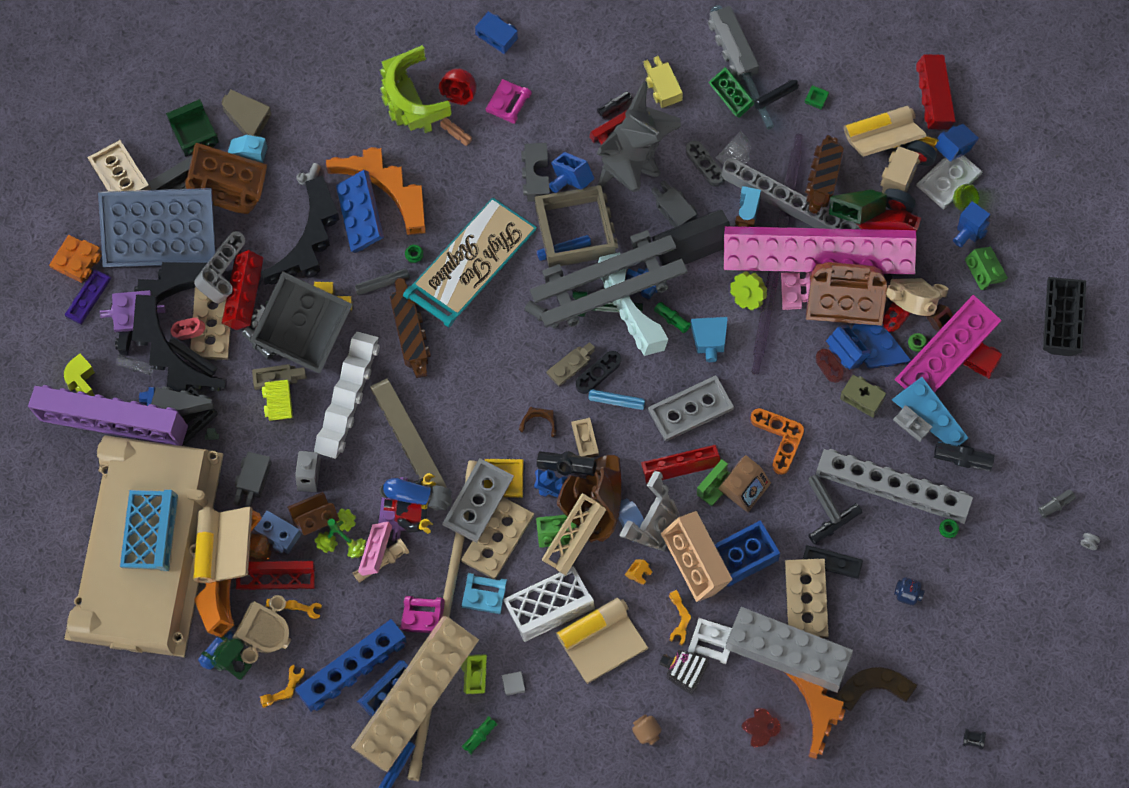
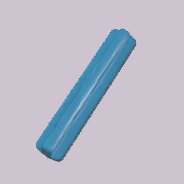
M590 390L588 396L590 401L643 410L645 406V399L604 391Z

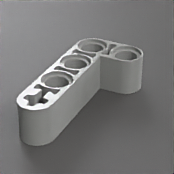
M233 232L228 236L195 279L196 288L215 303H222L233 291L232 285L221 275L245 244V237L240 232Z

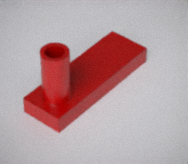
M625 112L591 131L590 139L592 142L599 141L602 145L609 137L608 134L613 132L616 126L622 124L626 118Z

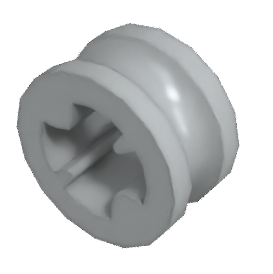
M1084 533V539L1081 540L1080 544L1088 549L1097 550L1100 538L1090 533Z

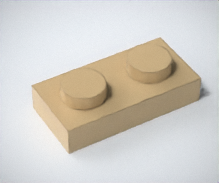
M586 418L571 422L579 456H599L591 419Z

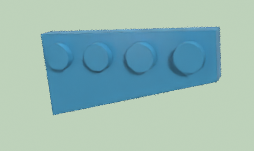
M923 377L892 399L902 409L905 405L930 424L932 426L930 432L944 443L958 446L969 439Z

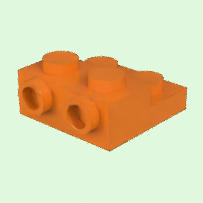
M68 235L49 266L83 283L85 279L90 277L93 265L100 261L102 256L101 250L98 246L88 241H81Z

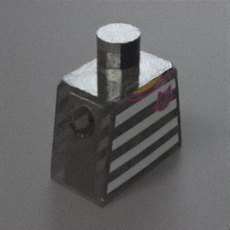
M678 650L675 658L664 654L659 665L669 669L666 679L693 696L709 665L710 658Z

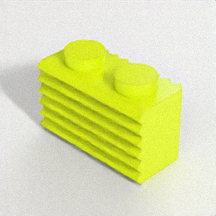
M289 380L265 382V386L262 387L263 398L267 400V406H264L265 417H269V421L293 418Z

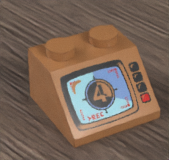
M745 455L717 489L743 510L749 512L771 482L762 468Z

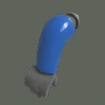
M399 478L388 479L380 487L379 491L383 498L414 504H427L428 507L436 511L439 509L446 510L452 503V492L446 487L433 486L431 489L430 487Z

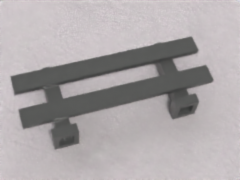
M648 230L630 236L633 250L566 276L563 275L560 264L542 270L545 284L530 289L534 302L538 303L556 296L560 305L540 314L545 328L564 320L567 321L570 327H574L580 322L578 315L655 286L658 292L666 291L668 289L667 280L688 273L682 259L662 267L658 264L656 256L677 249L672 236L669 235L652 242ZM644 261L648 270L644 274L571 301L567 291Z

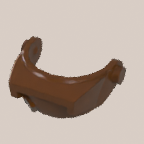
M530 407L519 426L520 432L523 433L525 424L529 419L543 417L549 420L552 425L551 437L556 436L557 430H554V411Z

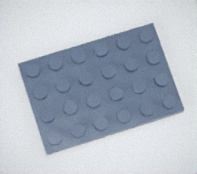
M212 188L98 192L103 267L162 265V262L208 263L215 254Z

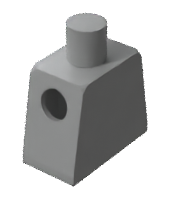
M298 452L295 474L297 491L317 492L321 464L319 453ZM303 479H307L310 482H303Z

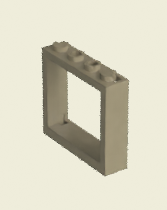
M601 185L535 197V208L549 268L558 264L565 266L598 260L599 257L616 253L615 249L618 248L617 237L613 238V233H615L614 224L609 222L611 212L610 208L605 205V203H608L607 195L602 192ZM597 201L607 244L555 253L545 211Z

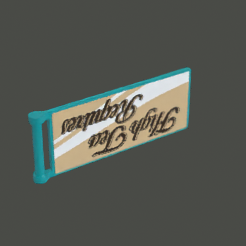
M491 198L422 275L405 290L403 297L407 300L411 299L443 321L445 326L451 327L457 317L536 231V226L496 199ZM418 290L449 311L451 315L447 316L414 292Z

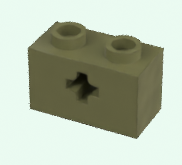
M852 375L841 392L840 399L874 418L885 400L886 393L881 387L867 383V380L863 377Z

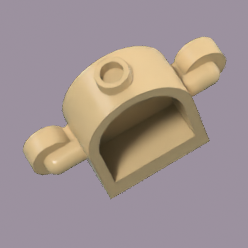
M922 278L891 279L886 295L905 311L916 315L931 316L936 312L939 299L947 296L948 287L942 284L931 286Z
M280 595L272 597L269 600V609L255 601L248 607L233 636L235 639L239 638L249 647L242 651L241 658L243 662L247 664L254 663L258 659V652L271 653L280 648L286 649L291 641L288 625L285 619L276 613L285 608L286 601L284 597Z

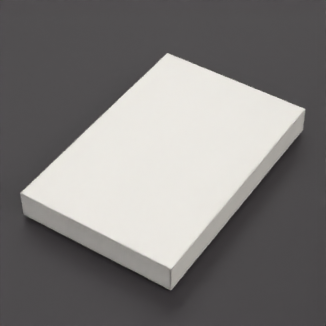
M964 155L951 162L945 157L916 186L944 210L982 174V171Z

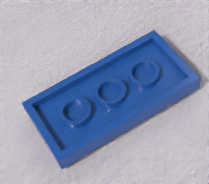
M362 170L336 185L350 250L353 253H357L384 238L369 171Z

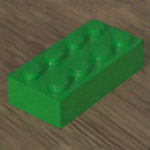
M724 67L708 82L736 117L740 118L754 105L755 100L728 68Z

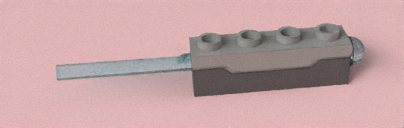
M715 5L710 12L709 28L711 31H715L716 43L723 48V58L725 61H729L731 65L729 70L736 76L738 81L745 80L753 99L756 100L760 98V95L751 76L758 74L759 65L731 6L723 8L720 5ZM766 108L758 109L767 129H772L774 125Z

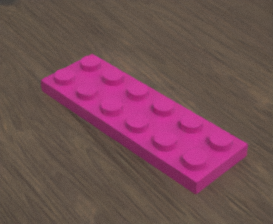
M972 295L894 380L906 389L923 377L934 393H936L1002 320L978 298Z

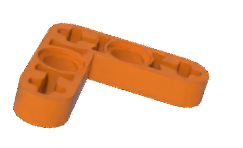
M758 408L753 410L750 420L755 427L783 437L772 467L777 474L787 473L804 434L802 424L764 409ZM761 414L765 420H768V417H770L769 425L767 426L766 421L762 419L759 422L756 421L755 416ZM780 421L783 426L780 429H775L772 427V423ZM786 424H789L787 431L783 432L785 430ZM798 428L799 433L792 435L791 430ZM790 444L794 450L786 453L783 450V446ZM782 456L786 457L784 462L786 467L779 469L776 463H781Z

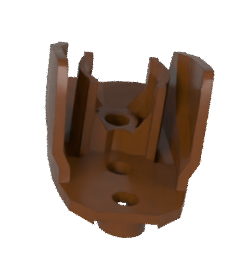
M606 455L596 459L597 467L594 476L587 475L586 479L572 475L568 476L562 485L557 499L558 507L567 517L582 493L604 506L606 511L589 537V542L605 541L612 535L617 525L621 504L620 458L615 455ZM584 500L581 505L582 512L589 511L592 503ZM580 517L573 519L572 522L579 526L581 524Z

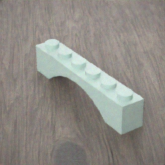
M620 252L599 257L598 263L620 255ZM627 268L602 277L604 288L625 281ZM629 296L613 301V304L617 306L620 312L621 319L627 324L629 333L633 335L638 349L642 351L644 356L665 350L668 338L660 324L645 316L634 305Z

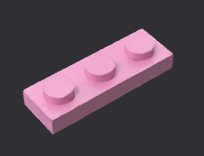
M389 522L372 524L358 570L362 576L379 572L392 529V525Z

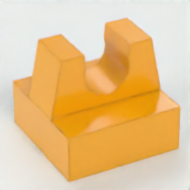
M635 559L625 573V576L637 583L644 584L646 581L642 578V574L651 575L652 570L644 559Z

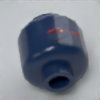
M904 577L902 581L898 580L894 595H897L896 598L899 602L913 606L917 601H922L925 590L921 589L922 583L920 581Z

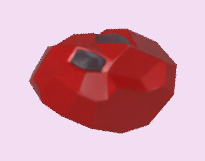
M893 302L883 316L882 324L886 330L894 332L905 323L911 313Z

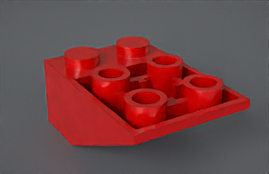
M886 210V212L861 225L856 223V225L860 229L914 230L917 232L921 218L906 210Z

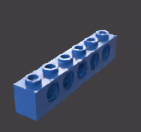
M390 619L295 688L297 695L310 712L314 709L316 711L321 709L329 698L334 699L339 696L344 687L354 685L359 676L369 674L373 670L374 665L384 663L392 652L402 650L407 642L405 635L395 622ZM383 640L390 642L386 647H381L379 644ZM366 652L373 653V656L369 659L363 657ZM352 663L358 665L355 670L347 669ZM335 675L342 677L338 682L331 681ZM318 687L325 688L322 694L315 693Z

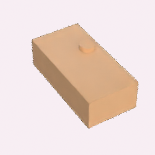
M697 511L678 517L661 533L696 602L716 595L733 580Z

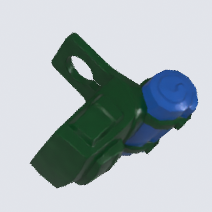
M229 630L222 638L216 636L210 646L201 653L198 661L203 668L211 670L215 667L219 671L225 669L241 680L252 667V664L243 662L240 651L243 649L244 643L239 638H233L234 634ZM233 660L243 662L244 670L242 672H236L233 669V664L231 663Z

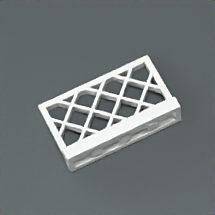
M574 566L570 568L567 575L562 573L555 574L503 599L524 642L595 609L593 598L585 588ZM573 573L575 577L573 584L563 582L565 576ZM554 583L558 585L555 593L546 590L548 584ZM561 586L571 588L568 596L558 594ZM574 589L582 591L584 596L579 599L572 598ZM533 591L540 593L538 600L528 599L529 593ZM544 594L553 596L551 604L541 602ZM556 598L566 600L565 605L562 607L554 606ZM516 599L523 601L520 609L511 607L510 602ZM526 603L536 605L533 613L523 611ZM539 606L548 608L547 614L543 616L536 614ZM521 614L531 617L528 623L521 626L519 622Z

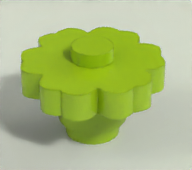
M747 271L736 275L735 281L730 284V293L735 296V303L741 308L748 307L749 310L763 305L762 300L767 298V288L763 279L756 273L750 275Z

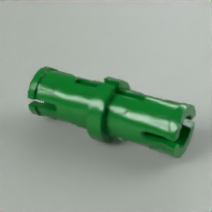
M659 302L654 309V312L666 319L669 325H674L682 333H686L691 326V323L679 316L676 310H671L663 302Z
M488 716L478 729L472 731V736L462 745V748L466 751L468 750L469 754H472L482 741L485 742L487 740L488 734L498 724Z

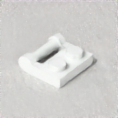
M699 618L688 652L721 660L720 663L726 664L730 653L726 649V641L732 628ZM698 640L722 647L724 651L721 653L697 645Z

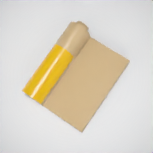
M908 106L844 126L848 142L863 157L926 137V133L914 123V110Z
M203 507V510L198 512L194 581L210 583L248 576L252 507L220 513L214 511L212 507Z
M619 598L610 601L556 633L586 684L648 649L628 618L626 612L628 606L623 599L619 600Z

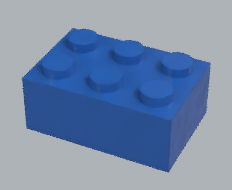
M761 520L714 544L733 579L727 584V587L779 561L780 557L779 550Z

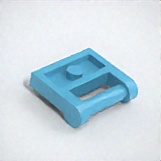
M468 573L462 608L501 614L507 579L496 580ZM473 584L496 587L499 588V591L496 593L473 589L472 586Z

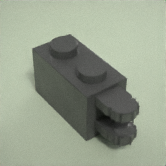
M665 180L660 183L662 189L666 192L663 195L656 187L651 189L656 198V207L674 228L697 219L696 208L692 204L689 205L681 191H677L674 187L671 188Z
M247 452L246 457H243L241 461V474L237 475L235 479L237 493L234 505L241 503L243 494L248 495L245 503L246 507H252L255 497L261 498L272 464L270 457L252 452Z

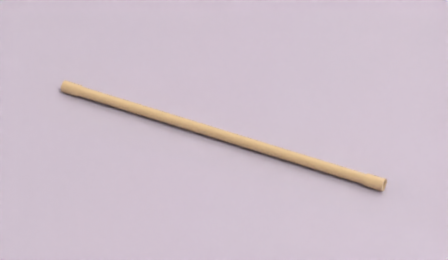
M468 461L466 481L477 461ZM469 512L464 514V518L467 521L469 517ZM457 532L455 533L443 596L445 601L443 616L450 617L465 538ZM432 708L418 727L413 757L409 767V780L419 781L422 758Z

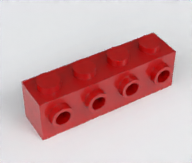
M924 54L917 62L916 70L919 72V88L922 90L925 122L928 129H950L956 121L945 56Z
M250 250L235 256L230 279L233 291L226 299L222 324L235 330L250 326L264 259V257Z

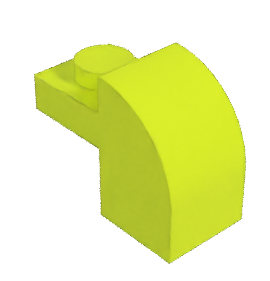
M80 353L66 365L64 370L65 382L70 391L75 389L76 392L81 391L90 396H95L92 389L85 382L95 372L90 363Z

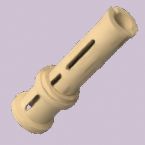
M400 538L397 540V543L385 549L380 569L388 563H395V560L403 554L409 553V550ZM358 570L353 572L354 577L359 583L372 575L362 576Z

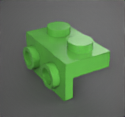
M991 247L974 249L965 258L980 290H985L990 284L1004 282L1008 278Z

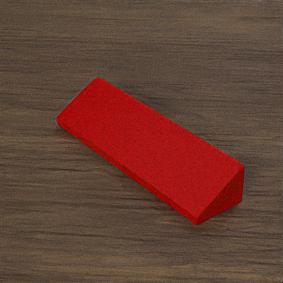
M716 445L644 461L641 462L646 484H648L654 471L661 472L662 480L712 469L720 462V455Z

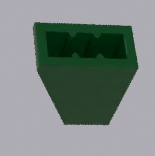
M871 189L831 196L829 215L861 225L886 212L887 194Z

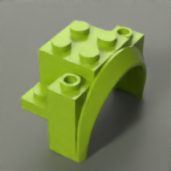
M421 45L408 52L382 61L383 69L380 72L383 77V87H380L383 95L381 96L383 103L389 108V116L392 121H396L397 126L402 124L404 126L408 125L410 131L423 128L424 132L428 133L432 131L431 123L452 114L449 101L422 105L411 78H408L406 74L408 67L426 60L425 49Z

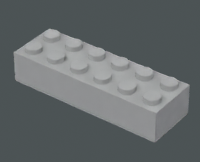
M743 607L740 608L726 641V649L836 693H838L853 650Z

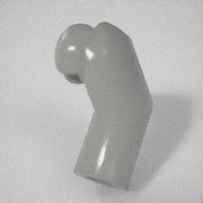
M313 163L309 173H299L296 177L299 184L305 185L306 181L318 177L321 166Z

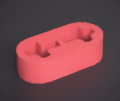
M196 317L178 321L173 324L171 335L179 340L198 337L203 334L205 323Z

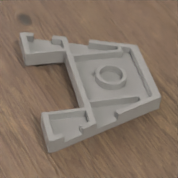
M654 471L647 487L657 497L651 505L646 518L641 523L640 528L634 522L627 521L619 536L664 551L667 544L661 533L681 516L674 500L670 499L668 495L669 489L667 485L663 484L661 472Z

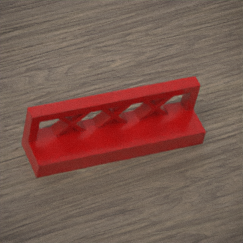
M314 561L249 562L248 575L254 580L248 585H241V577L236 578V590L315 589ZM283 574H288L292 578L288 584H282L278 579ZM302 574H311L310 584H301L297 579ZM263 575H270L273 578L269 584L265 585L259 581Z

